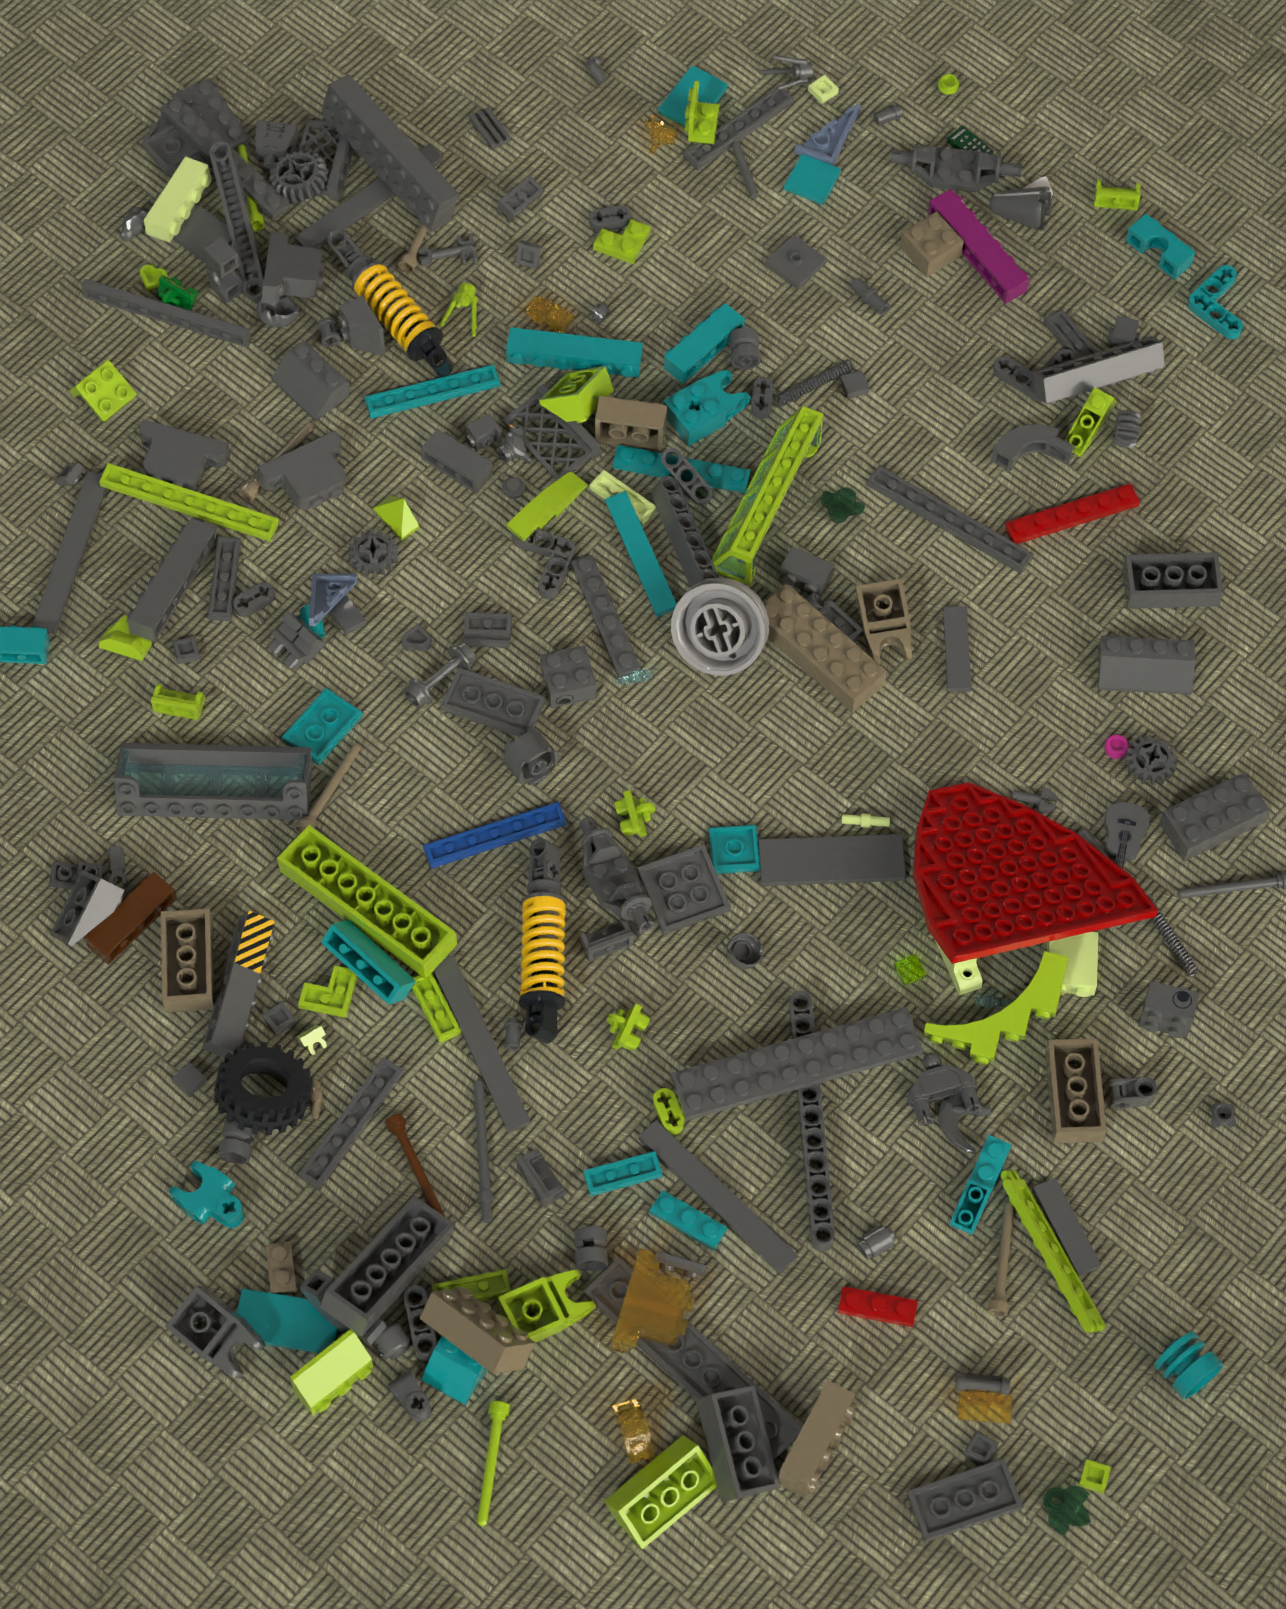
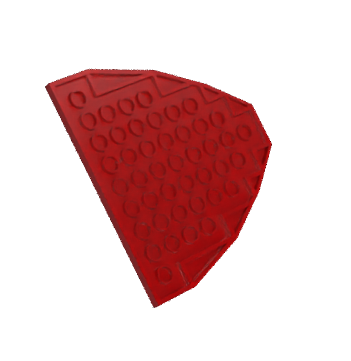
M970 782L929 790L915 832L913 878L927 929L952 964L1156 917L1158 913L1157 907L1137 881L1074 831L1019 802Z

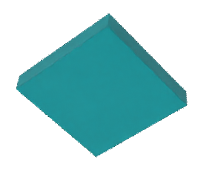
M801 154L784 185V190L824 205L841 174V168Z
M756 825L711 827L708 829L711 861L717 874L760 871Z

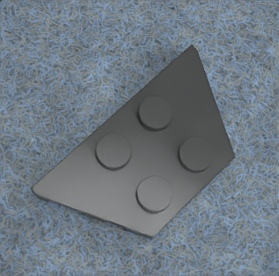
M162 113L158 122H154L150 128V133L141 142L142 148L166 175H173L185 157L205 163L209 168H213L212 161Z

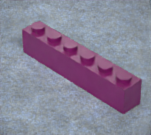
M950 189L929 201V216L938 212L964 241L962 254L1005 304L1027 292L1029 282L1027 273L1016 265L1014 258L1003 250L1001 243L990 235L988 228L977 220L975 213L964 205L959 195H956Z

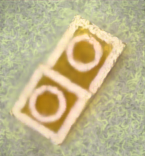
M536 295L523 311L539 325L546 322L558 333H564L575 318L573 314L561 306Z

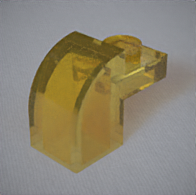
M638 1399L614 1405L613 1409L618 1430L622 1435L629 1463L632 1464L655 1457L647 1420Z

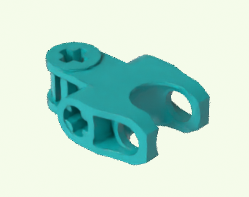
M194 1160L190 1167L194 1175L202 1180L200 1188L193 1192H185L173 1186L169 1190L170 1197L183 1209L187 1216L201 1225H204L210 1217L227 1228H236L241 1225L244 1220L241 1202L230 1194L235 1187L234 1182L216 1168Z

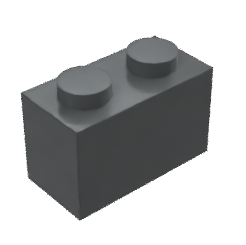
M792 546L780 567L779 579L790 586L794 585L803 589L808 594L814 592L821 597L833 576L834 564Z

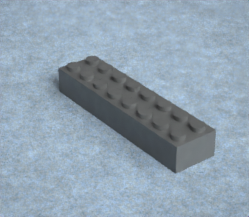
M349 74L330 83L322 109L325 119L333 124L338 133L344 136L351 147L364 158L365 162L376 171L379 178L386 182L392 192L405 203L406 207L418 217L421 224L426 226L430 232L450 222L459 193Z

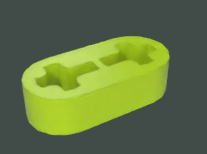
M660 1088L653 1096L655 1111L661 1125L671 1135H676L683 1130L684 1116L673 1091L668 1088ZM661 1096H664L665 1099H669V1108L666 1109L664 1103L660 1102ZM670 1114L672 1115L674 1121H677L676 1127H673L672 1124H668Z

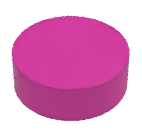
M1111 735L1105 742V753L1110 758L1121 759L1126 755L1129 743L1122 735Z

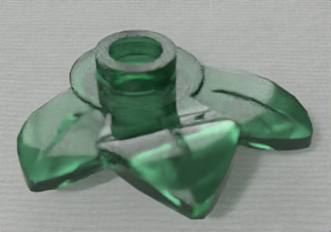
M841 488L836 494L829 491L822 493L821 504L828 509L829 518L835 523H843L849 516H858L865 509V504L855 501L856 493L851 488Z
M1070 1486L1066 1489L1053 1487L1046 1491L1043 1503L1049 1511L1048 1522L1058 1534L1066 1535L1069 1525L1081 1527L1090 1524L1089 1514L1082 1504L1087 1500L1089 1493L1079 1486ZM1057 1497L1060 1499L1061 1504L1055 1505L1051 1499Z

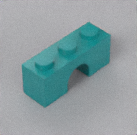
M1145 214L1128 228L1126 242L1141 254L1150 248H1158L1163 251L1158 267L1174 280L1192 265L1195 251L1189 245L1179 240L1173 232L1161 226L1156 219Z

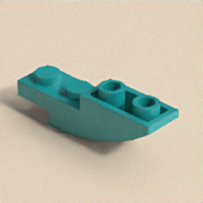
M988 1135L950 1221V1226L973 1235L997 1183L1012 1144Z

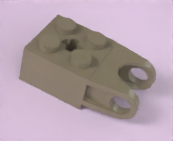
M902 578L856 586L858 610L862 629L864 630V640L870 657L880 665L881 650L886 646L892 645L902 651L906 661L912 660L910 616Z

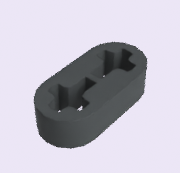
M625 206L595 209L589 215V225L595 231H601L602 228L606 230L624 228L630 222V211Z
M758 378L753 385L751 413L758 419H765L771 414L774 386L769 378ZM761 386L766 387L765 394H761ZM760 402H764L763 410H759Z
M262 582L236 596L233 601L235 613L240 617H248L270 605L275 598L273 587L269 583ZM260 592L268 593V596L264 597L260 595ZM241 603H244L245 605L248 604V607H247V608H244L243 606L240 607V604H241Z

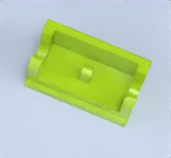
M1097 179L1094 207L1137 211L1140 201L1141 183H1136V187L1130 189L1101 186V179Z
M157 683L151 698L153 712L199 720L205 702V695L201 691L194 695L164 689L162 684Z

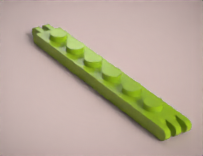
M1015 1170L1002 1171L1003 1187L1009 1196V1201L1020 1215L1021 1223L1029 1231L1034 1246L1043 1256L1047 1269L1052 1272L1056 1279L1058 1289L1064 1294L1070 1304L1071 1312L1077 1317L1086 1333L1105 1330L1106 1325L1024 1179L1020 1178Z

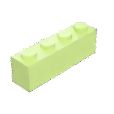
M188 157L183 159L143 220L147 235L170 243L173 237L179 233L182 223L185 219L189 218L191 209L195 203L200 201L202 192L211 183L212 176L207 164Z

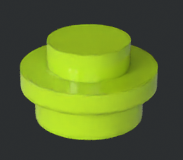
M945 74L938 81V89L943 94H954L959 89V81L956 76Z

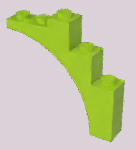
M1044 951L1039 969L1029 986L1015 1001L1003 1010L983 1020L968 1024L945 1026L926 1023L924 1037H927L929 1042L935 1044H942L943 1041L952 1043V1047L966 1050V1047H970V1058H974L975 1063L988 1065V1062L994 1063L1000 1035H1004V1039L1008 1041L1019 1042V1039L1025 1040L1031 1012L1036 1013L1035 1016L1041 1019L1056 1017L1069 956Z

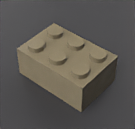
M613 396L599 397L595 418V440L598 444L621 445L662 453L666 435L667 405L657 402H640L635 399H618Z

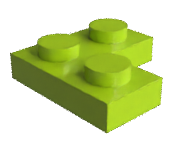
M631 219L623 235L602 228L593 244V250L634 264L651 232V226Z
M334 966L328 987L304 982L298 1003L299 1008L347 1018L358 976L349 968Z

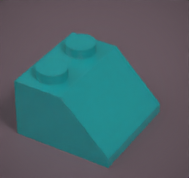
M442 1336L433 1350L421 1381L466 1406L487 1369Z

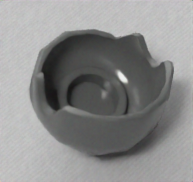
M747 932L737 933L727 943V958L737 968L751 969L763 959V945L754 935Z

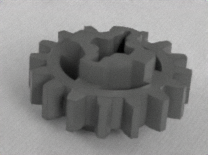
M370 529L368 535L362 531L361 538L355 536L354 543L349 544L350 551H348L351 567L356 566L357 573L363 570L365 577L369 573H373L374 578H376L378 572L386 575L385 569L392 571L393 563L398 562L397 556L399 554L396 541L391 540L389 533L383 536L382 530L374 534L373 529ZM373 549H374V551H375V553H374V556H375V557H372V550H373Z
M1151 735L1148 736V740H1144L1142 736L1139 737L1138 743L1133 741L1126 753L1125 764L1129 765L1128 773H1135L1134 780L1139 777L1142 778V784H1145L1147 780L1150 781L1151 786H1154L1155 780L1163 784L1165 778L1170 779L1172 772L1176 770L1178 756L1174 755L1175 748H1168L1169 741L1161 743L1160 736L1156 740H1153ZM1152 756H1154L1153 761L1149 765V761L1151 760Z

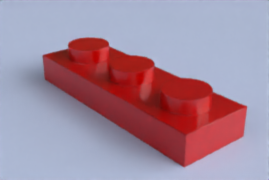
M842 1286L838 1314L913 1327L918 1300Z

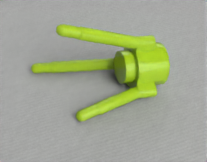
M462 283L459 285L457 293L454 294L453 300L440 322V326H444L455 305L457 308H460V306L466 307L472 304V336L476 337L478 297L475 296L476 288L472 284Z

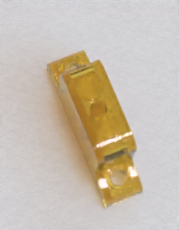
M639 1248L611 1342L612 1351L628 1353L633 1348H636L639 1338L665 1345H673L678 1341L680 1335L685 1336L688 1320L684 1319L686 1312L692 1311L695 1297L690 1296L691 1287L687 1281L658 1273L660 1262H657L656 1256L652 1251Z

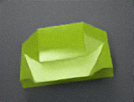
M123 615L114 625L108 627L99 640V648L139 661H143L152 646V641L129 633L126 615Z

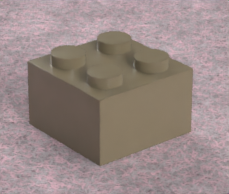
M935 212L902 232L900 248L919 270L928 277L960 258L964 241L940 214Z

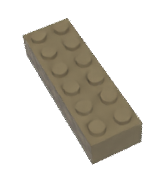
M787 583L763 603L769 617L768 639L849 711L853 713L885 685L887 671Z

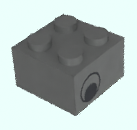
M586 645L540 655V670L551 708L597 698V685Z
M1150 981L1142 1007L1139 1027H1143L1149 1032L1159 1031L1168 1033L1169 1036L1174 1038H1187L1194 1019L1199 992Z

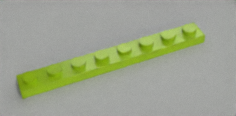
M110 463L107 464L99 481L101 487L269 542L272 541L279 525L278 518Z

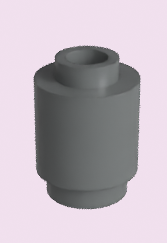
M880 1224L860 1237L861 1240L857 1241L856 1244L866 1259L870 1257L875 1258L893 1247V1240L896 1237L889 1226L884 1227Z

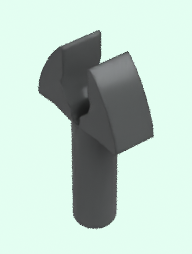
M1043 787L1042 793L1038 795L1014 790L1011 795L1013 800L1036 804L1040 814L1052 812L1056 808L1055 804H1047L1044 800L1057 802L1058 798L1055 793L1046 787Z

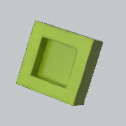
M1086 1459L1079 1486L1104 1494L1111 1467Z

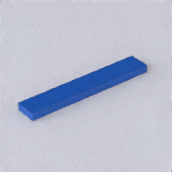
M555 802L425 844L423 849L432 869L566 826V819L559 802Z

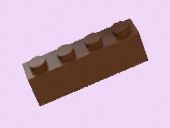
M155 872L149 877H144L132 893H128L123 897L121 904L116 907L110 916L86 934L87 947L109 965L161 915L162 911H165L177 900L174 888Z

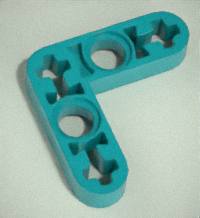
M1222 265L1191 293L1187 306L1192 313L1224 337L1237 339L1243 329L1242 321L1216 302L1233 286L1237 277V271L1230 265ZM1215 286L1218 291L1211 293L1207 290V287ZM1218 312L1221 317L1214 319L1209 313Z

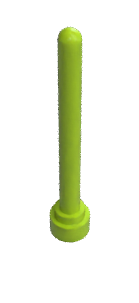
M240 144L237 147L238 154L249 164L246 147ZM246 194L249 214L253 224L252 227L254 232H257L264 228V219L257 211L256 203Z
M491 1401L489 1403L488 1413L490 1414V1419H492L477 1517L479 1526H485L488 1521L502 1421H505L506 1417L509 1416L510 1404L501 1401Z

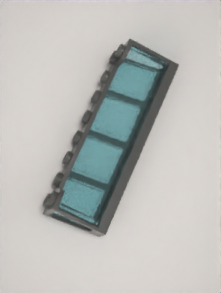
M121 743L114 775L117 815L299 820L309 813L312 777L311 748Z

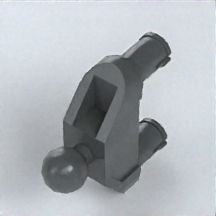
M934 1052L924 1056L922 1063L926 1070L922 1072L907 1096L908 1104L914 1108L920 1126H925V1119L927 1125L934 1121L928 1102L961 1094L968 1113H973V1106L975 1112L982 1108L976 1093L977 1082L971 1074L950 1065L941 1066L942 1059Z

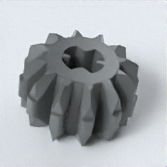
M1120 410L1118 412L1113 430L1114 445L1123 448H1133L1136 445L1141 423L1140 413L1132 410Z

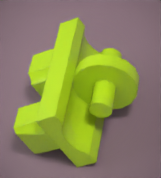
M630 789L624 791V798L614 802L619 816L628 813L630 816L629 819L620 822L621 831L625 836L637 833L640 837H644L647 835L644 821H651L650 815L656 811L655 805L647 803L646 798H641L638 802V798L632 796Z
M636 1003L633 1008H629L624 1018L625 1011L621 1009L618 1010L617 1014L608 1015L606 1020L611 1025L609 1031L616 1034L619 1028L611 1046L612 1048L618 1050L623 1047L631 1051L637 1049L641 1038L631 1033L632 1028L644 1031L650 1021L648 1016L640 1012L642 1006Z

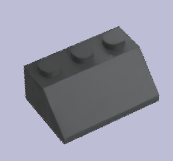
M304 340L286 352L271 377L272 381L315 421L319 420L350 396L348 380Z

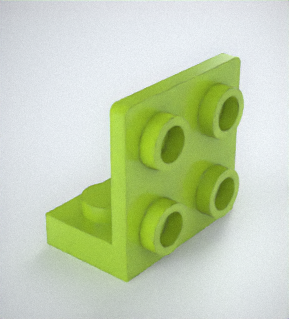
M694 81V88H689V104L686 107L685 132H689L688 141L714 144L720 104L698 102L699 81Z
M109 359L69 390L74 398L81 395L102 422L110 418L137 395Z

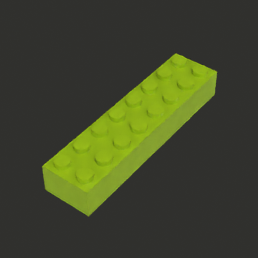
M310 825L277 858L281 873L342 918L350 920L365 935L425 979L457 946L454 930Z

